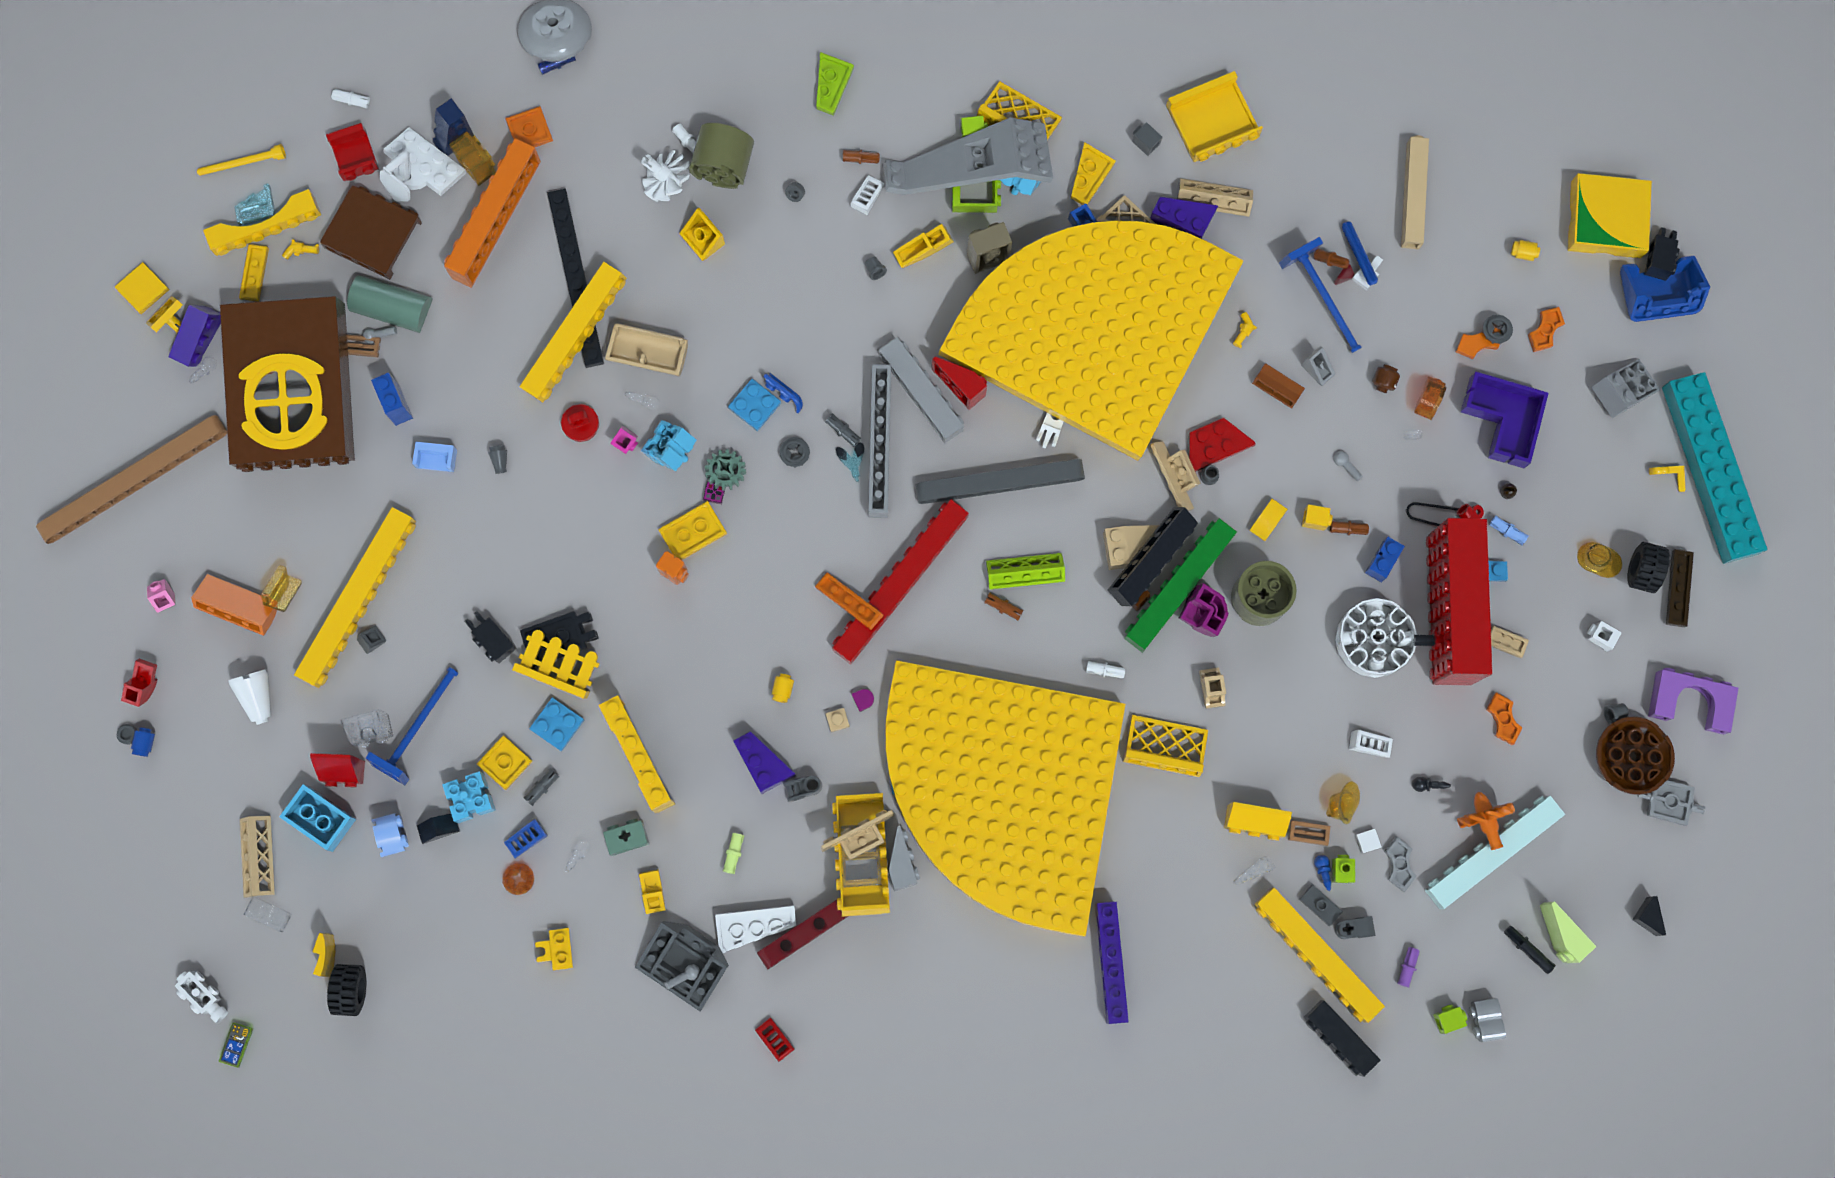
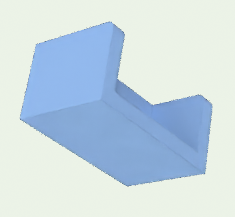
M415 442L412 464L418 469L454 472L457 449L453 445Z

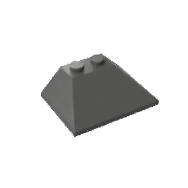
M662 921L635 968L666 988L664 982L683 973L688 965H697L700 969V975L696 980L687 979L667 990L701 1012L729 965L719 946L688 925Z

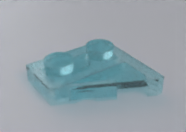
M265 184L262 191L256 195L254 193L251 194L245 201L235 206L236 219L239 226L267 220L276 214L269 184Z

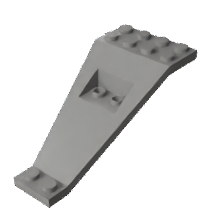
M1011 117L904 163L885 160L884 163L886 192L902 195L1013 177L1051 183L1053 179L1045 124Z

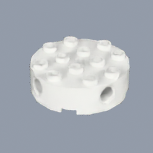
M1376 598L1362 601L1345 613L1338 624L1335 641L1338 654L1347 667L1359 675L1377 678L1388 676L1407 664L1415 652L1416 646H1414L1413 639L1414 634L1417 635L1414 621L1399 605L1393 601ZM1375 635L1376 638H1379V641H1376L1373 636Z

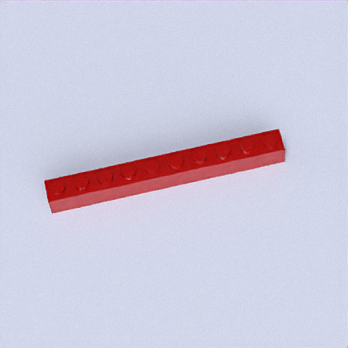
M953 500L942 504L938 510L940 512L936 518L933 516L928 522V529L918 534L915 539L917 541L916 544L906 549L903 554L905 556L901 562L897 561L891 569L893 571L889 577L886 575L880 582V589L877 592L874 590L869 596L868 603L883 614L878 623L870 630L857 619L854 621L850 620L844 628L846 630L842 636L838 635L833 641V651L850 665L967 520L969 513Z

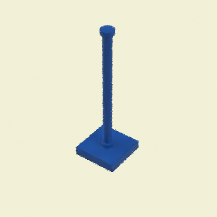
M1318 237L1287 254L1279 264L1284 269L1297 261L1302 262L1352 348L1350 351L1354 353L1362 347L1357 344L1308 259L1310 257L1309 254L1313 253L1323 244L1321 238Z
M450 667L446 670L447 674L390 759L385 761L371 752L366 756V760L372 767L404 786L409 781V778L402 770L396 767V763L454 676L457 677L459 674Z

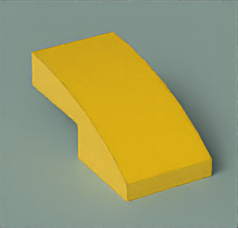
M1272 498L1249 531L1266 541L1288 509Z
M659 869L639 873L646 914L665 911Z

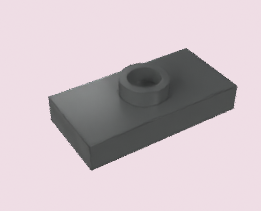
M1311 885L1299 899L1328 926H1331L1343 912L1314 885Z

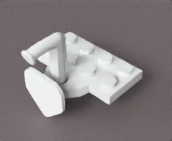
M408 127L384 148V154L391 158L392 161L380 171V181L394 201L408 202L410 200V190L421 189L426 185L442 196L466 174V169Z

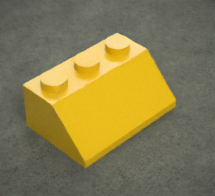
M1232 802L1227 805L1224 828L1229 829V833L1240 834L1243 831L1248 832V836L1251 837L1266 835L1269 840L1279 841V838L1286 836L1292 812Z

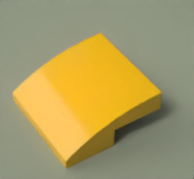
M319 933L312 951L313 953L320 954L313 974L320 977H330L335 963L334 935Z

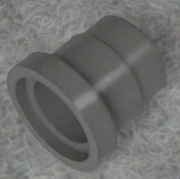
M871 257L865 262L871 280L880 279L886 274V267L881 264L877 257Z
M1214 465L1203 468L1200 473L1201 481L1206 485H1214L1219 479L1218 468ZM1206 471H1213L1215 473V477L1211 478L1207 476Z
M1624 703L1607 705L1603 709L1605 719L1610 724L1627 717L1629 714L1628 708Z

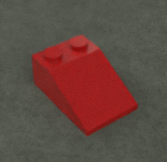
M936 356L932 359V371L968 410L986 396L987 381L982 375L978 376L972 370Z
M310 753L318 780L325 783V786L337 787V784H345V787L357 788V784H363L364 760L352 755Z

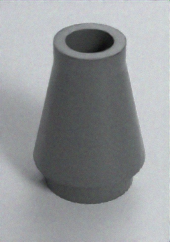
M505 445L489 447L490 452L488 454L494 466L495 474L506 473L507 450H505Z

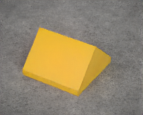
M700 208L696 209L679 233L702 261L725 245L722 233Z

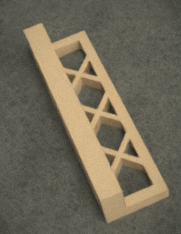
M1180 178L1177 199L1218 205L1217 212L1249 217L1253 204V190Z
M249 816L240 819L243 897L275 895L271 816ZM256 821L265 822V829L262 833L256 829ZM260 839L266 843V849L263 852L257 848V843ZM261 859L267 863V869L264 872L258 868V863ZM262 879L268 883V891H259V882Z

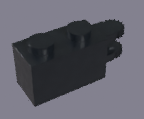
M1661 227L1658 235L1650 243L1644 275L1666 281L1676 271L1677 264H1675V259L1678 257L1680 249L1677 248L1679 240H1676L1677 231L1672 230L1668 238L1665 237L1666 228Z
M476 611L473 614L481 622L477 628L471 620L466 619L464 621L475 636L472 640L479 648L483 646L487 650L484 654L491 662L495 660L500 664L517 648L490 617L485 620Z

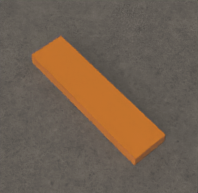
M828 572L815 586L817 590L870 630L883 617L880 611Z

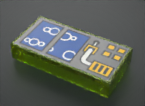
M235 1022L232 1023L219 1062L239 1068L254 1028Z

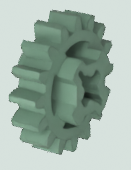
M726 449L725 453L719 450V455L717 456L713 453V459H707L708 465L705 466V471H707L705 473L706 478H710L709 484L715 483L716 489L722 486L723 491H725L726 487L732 490V485L734 484L739 487L738 481H744L743 475L746 474V469H744L746 467L745 462H741L742 456L736 457L735 451L729 454L728 449ZM716 465L717 469L715 470V473H713V468ZM736 467H738V472L735 475L734 471L736 470Z

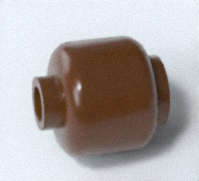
M1386 364L1383 367H1378L1372 380L1373 384L1377 386L1376 390L1386 394L1387 391H1394L1400 379V374L1397 372L1398 369Z

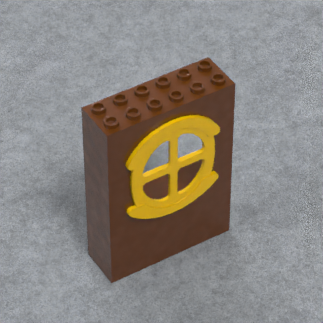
M336 296L220 305L229 465L236 467L237 470H242V472H253L254 468L269 471L273 470V467L291 469L292 465H299L300 468L311 467V464L330 466L331 462H337L338 465H347L349 461H355L345 303ZM288 370H294L306 379L312 390L310 396L291 398L287 396L286 372ZM277 371L279 397L276 399L256 400L254 395L260 381L268 373ZM312 404V413L306 424L300 430L290 432L288 406ZM279 406L281 432L276 434L268 431L258 420L255 413L256 408Z

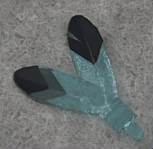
M861 442L855 446L852 457L843 448H836L837 457L851 470L852 477L855 478L856 482L859 481L858 477H860L858 468L864 454V445Z

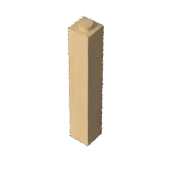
M1420 135L1410 137L1406 144L1401 248L1420 249L1424 243L1429 138H1424Z

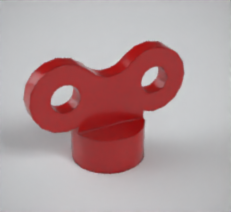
M1464 504L1458 509L1457 515L1460 518L1480 519L1484 515V510L1480 505L1471 507L1469 504Z

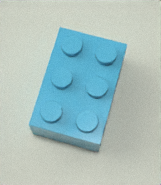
M304 784L279 816L325 850L331 852L335 850L356 821L353 816L310 786Z

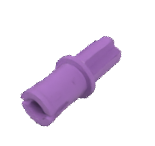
M1408 948L1404 964H1401L1402 970L1397 984L1410 987L1413 973L1417 970L1415 966L1420 953L1418 949Z

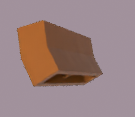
M1266 363L1252 383L1291 409L1305 390L1304 387Z

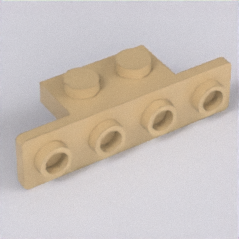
M1163 441L1152 443L1153 455L1157 458L1161 472L1164 474L1168 487L1174 495L1177 507H1185L1188 511L1193 510L1194 507L1187 491L1201 483L1186 451L1181 450L1170 457Z
M883 810L876 814L877 818L871 821L865 819L858 823L859 827L853 830L850 827L842 831L841 836L835 839L832 836L824 840L821 851L824 852L840 844L850 861L883 844L885 841L876 825L891 818L894 814L893 811L887 812Z

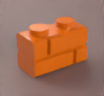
M668 551L664 552L656 564L660 575L667 579L669 578L676 585L680 584V582L684 583L689 575L685 563L679 558H675Z

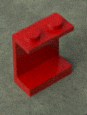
M362 123L326 134L339 167L338 173L343 181H351L358 176L369 175L379 170L366 129Z

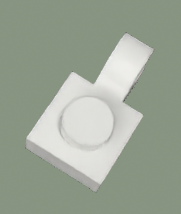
M1376 256L1371 263L1374 271L1383 261L1379 256ZM1360 268L1352 280L1365 290H1368L1370 285H1368Z

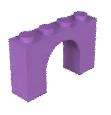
M1663 668L1656 672L1648 717L1664 721L1674 719L1677 698L1680 692L1685 688H1692L1699 691L1705 697L1708 704L1705 730L1723 735L1731 733L1738 687L1732 686L1730 682H1713V679L1709 677L1697 678L1692 673H1676L1671 668Z

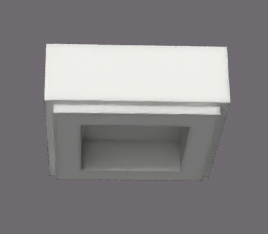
M1375 829L1355 835L1361 853L1381 848Z

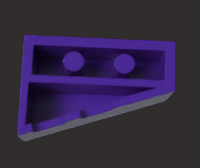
M189 305L168 357L188 367H197L221 325L220 312L207 306Z

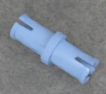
M1496 515L1489 524V526L1500 531L1504 537L1513 539L1521 546L1529 536L1515 528L1514 524H1509Z

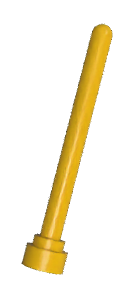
M278 144L274 145L270 151L198 168L197 174L201 176L270 158L281 160L286 158V153L283 145Z

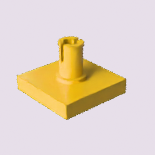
M171 296L146 324L157 333L166 323L178 333L179 328L175 324L181 326L182 322L174 314L183 304Z

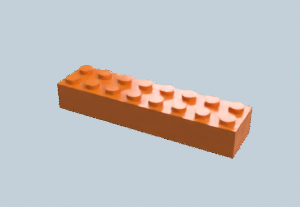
M516 138L508 145L504 159L499 161L498 170L495 175L493 174L490 177L489 186L486 191L482 192L478 206L473 208L469 222L464 224L461 237L456 239L451 255H448L445 259L444 267L453 280L470 288L474 285L541 162L535 147Z

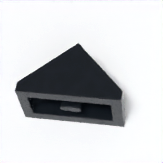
M451 813L431 817L416 825L422 844L460 832L459 825L453 821Z
M1646 897L1632 920L1653 935L1664 936L1666 931L1658 897Z

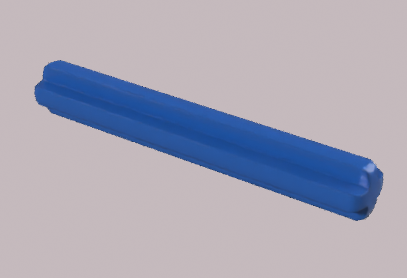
M1352 222L1343 223L1342 230L1368 285L1376 284L1378 282L1377 275Z

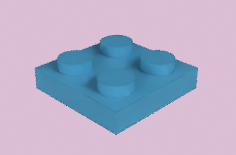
M751 379L731 402L728 409L758 432L780 406L781 401L755 380Z
M552 697L529 729L562 752L584 722V719Z

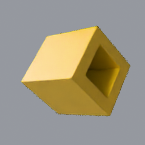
M1308 504L1304 509L1302 527L1324 531L1332 523L1333 515L1330 514L1331 508Z

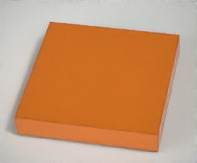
M540 106L506 118L513 140L516 138L533 147L553 141Z

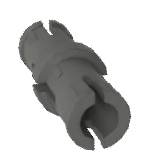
M833 413L825 421L826 424L837 432L839 437L842 436L852 447L861 440V437L855 434L847 423L844 424Z
M549 769L539 782L536 781L534 783L535 786L523 798L533 806L543 793L546 794L548 792L547 789L559 776L552 769Z

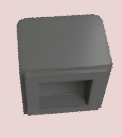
M376 625L359 633L357 641L366 654L371 653L386 642V639Z

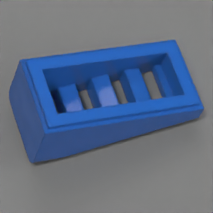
M534 819L504 843L516 859L548 835L538 820ZM533 827L539 834L537 837L531 831ZM526 832H528V834L532 838V841L529 842V840L525 836ZM519 837H522V839L526 843L524 847L519 841ZM513 841H515L518 847L520 848L519 851H516V849L512 845Z

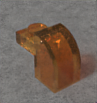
M1428 376L1423 392L1416 403L1414 413L1432 420L1444 397L1447 388L1445 387L1446 383H1443L1440 379Z

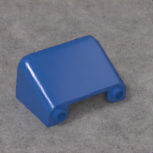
M1695 256L1679 258L1675 263L1677 268L1674 275H1670L1666 281L1644 275L1645 272L1639 273L1640 269L1636 264L1622 265L1620 277L1628 314L1632 321L1639 322L1693 315L1703 309L1710 285Z

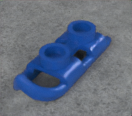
M766 373L764 375L766 379L765 386L771 391L778 390L780 392L779 397L785 402L789 403L790 400H793L796 405V413H799L803 407L801 397L770 373L768 375Z

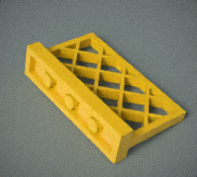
M999 81L985 103L979 107L977 116H983L984 122H987L988 126L1008 119L1004 116V113L1013 112L1016 119L1028 121L1041 119V122L1045 124L1047 141L1062 120V117L1001 81ZM999 89L1006 91L1008 96L999 98ZM1019 99L1023 101V105L1015 107L1013 100ZM1010 101L1011 107L1002 109L1000 102ZM997 103L999 109L992 110L988 105ZM1029 109H1037L1039 115L1030 116ZM1025 110L1027 116L1018 118L1016 111ZM1050 117L1056 121L1054 124L1046 125L1044 118Z
M1132 715L1123 762L1200 777L1204 768L1203 762L1208 730ZM1135 721L1143 722L1147 729L1138 733L1134 727ZM1157 725L1162 726L1166 731L1159 737L1152 730ZM1175 729L1181 730L1185 735L1178 741L1171 733ZM1149 731L1155 740L1146 744L1141 735ZM1194 733L1203 734L1202 742L1197 745L1190 737ZM1166 735L1174 742V744L1167 748L1160 741ZM1137 738L1144 746L1139 750L1131 748L1132 741ZM1188 739L1193 747L1185 752L1179 743ZM1156 742L1163 750L1158 754L1153 753L1149 746ZM1174 746H1177L1182 753L1177 758L1172 757L1168 752ZM1196 750L1200 756L1199 762L1191 761L1187 754Z

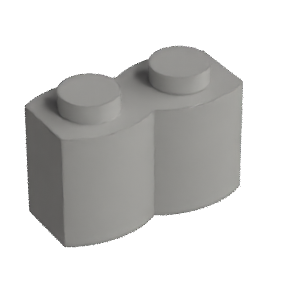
M1498 998L1471 1002L1469 1014L1471 1019L1474 1018L1475 1027H1473L1474 1037L1479 1042L1505 1039V1027Z

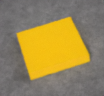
M143 262L115 286L118 292L140 314L144 313L169 291L166 285Z
M503 735L477 765L504 790H507L533 761Z

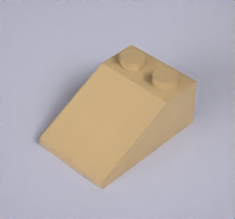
M1159 525L1106 528L1103 532L1108 569L1125 568Z

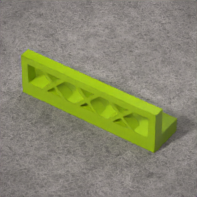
M1062 553L986 561L989 590L1065 582V565ZM1059 560V563H1050V561ZM1031 563H1039L1038 565H1031ZM1015 564L1020 565L1019 567H1012ZM991 567H1001L1000 569H991Z

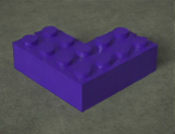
M1475 372L1469 378L1466 389L1467 395L1464 397L1461 413L1497 423L1488 458L1503 463L1509 460L1508 464L1526 468L1532 461L1549 393Z

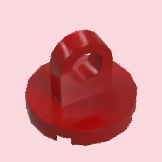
M583 404L573 405L568 408L561 419L563 432L569 439L576 442H584L593 438L600 425L598 415L594 409Z

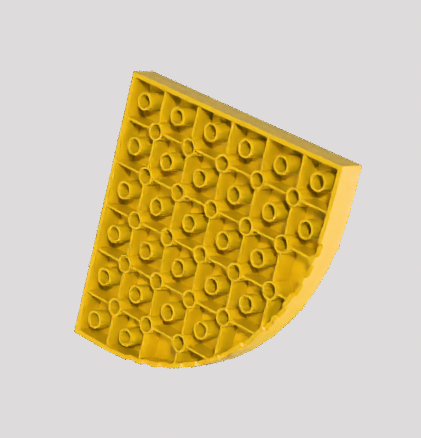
M1105 221L1066 228L1044 236L1023 247L991 272L966 302L941 346L938 355L956 365L974 371L978 376L982 375L986 381L1138 461L1146 450L1234 281L1243 260L1192 234L1158 224L1139 221Z
M896 660L886 716V756L889 777L896 802L908 829L920 849L934 867L955 887L973 901L989 910L1025 925L1085 937L1126 704Z

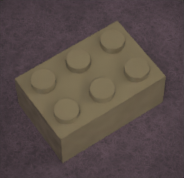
M1004 222L992 223L983 230L976 229L968 236L967 257L975 274L998 266L1010 257L1012 240Z

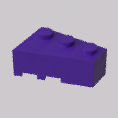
M1160 197L1150 219L1158 225L1184 231L1202 239L1215 215L1218 205Z
M748 732L733 740L761 794L796 776L752 732Z

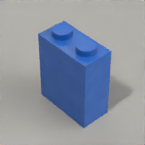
M389 372L371 380L385 414L395 426L413 419L399 384Z

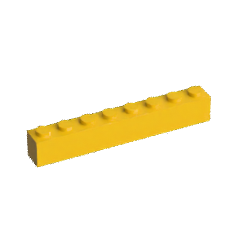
M605 262L602 263L519 386L521 389L542 403L551 396L555 384L561 381L562 374L566 368L571 366L574 356L581 351L586 338L592 335L594 326L598 321L602 320L605 310L614 302L617 292L624 287L627 278L620 271Z
M1271 888L1254 904L1257 907L1256 912L1262 918L1266 917L1271 922L1269 924L1276 933L1280 932L1285 937L1283 941L1290 948L1294 947L1298 951L1297 956L1304 963L1307 961L1312 966L1311 971L1318 978L1321 976L1326 981L1324 985L1332 993L1335 991L1340 996L1338 1000L1346 1008L1349 1006L1353 1010L1352 1015L1357 1021L1369 1023L1385 1007L1275 888Z

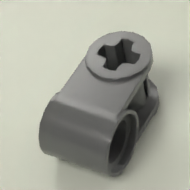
M816 776L793 779L783 783L789 796L788 802L818 794L822 789V782ZM811 780L818 782V787L815 790L808 789V783Z
M1372 916L1345 920L1335 926V933L1341 939L1376 936ZM1343 928H1349V931L1343 932Z

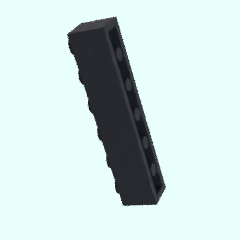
M1174 507L1107 590L1121 606L1132 607L1139 601V597L1150 587V583L1154 578L1160 575L1161 569L1172 560L1173 554L1183 546L1185 539L1194 532L1198 522L1185 507Z

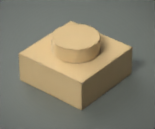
M844 708L826 713L831 733L850 727Z

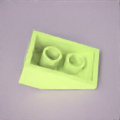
M1555 901L1545 902L1540 905L1553 949L1557 952L1556 956L1562 962L1580 963L1596 948V945Z

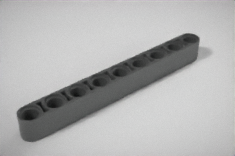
M1073 459L924 481L916 484L918 503L928 504L1084 480L1085 475L1082 459Z

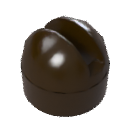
M1511 483L1505 484L1500 490L1501 496L1505 499H1512L1517 493L1516 486Z

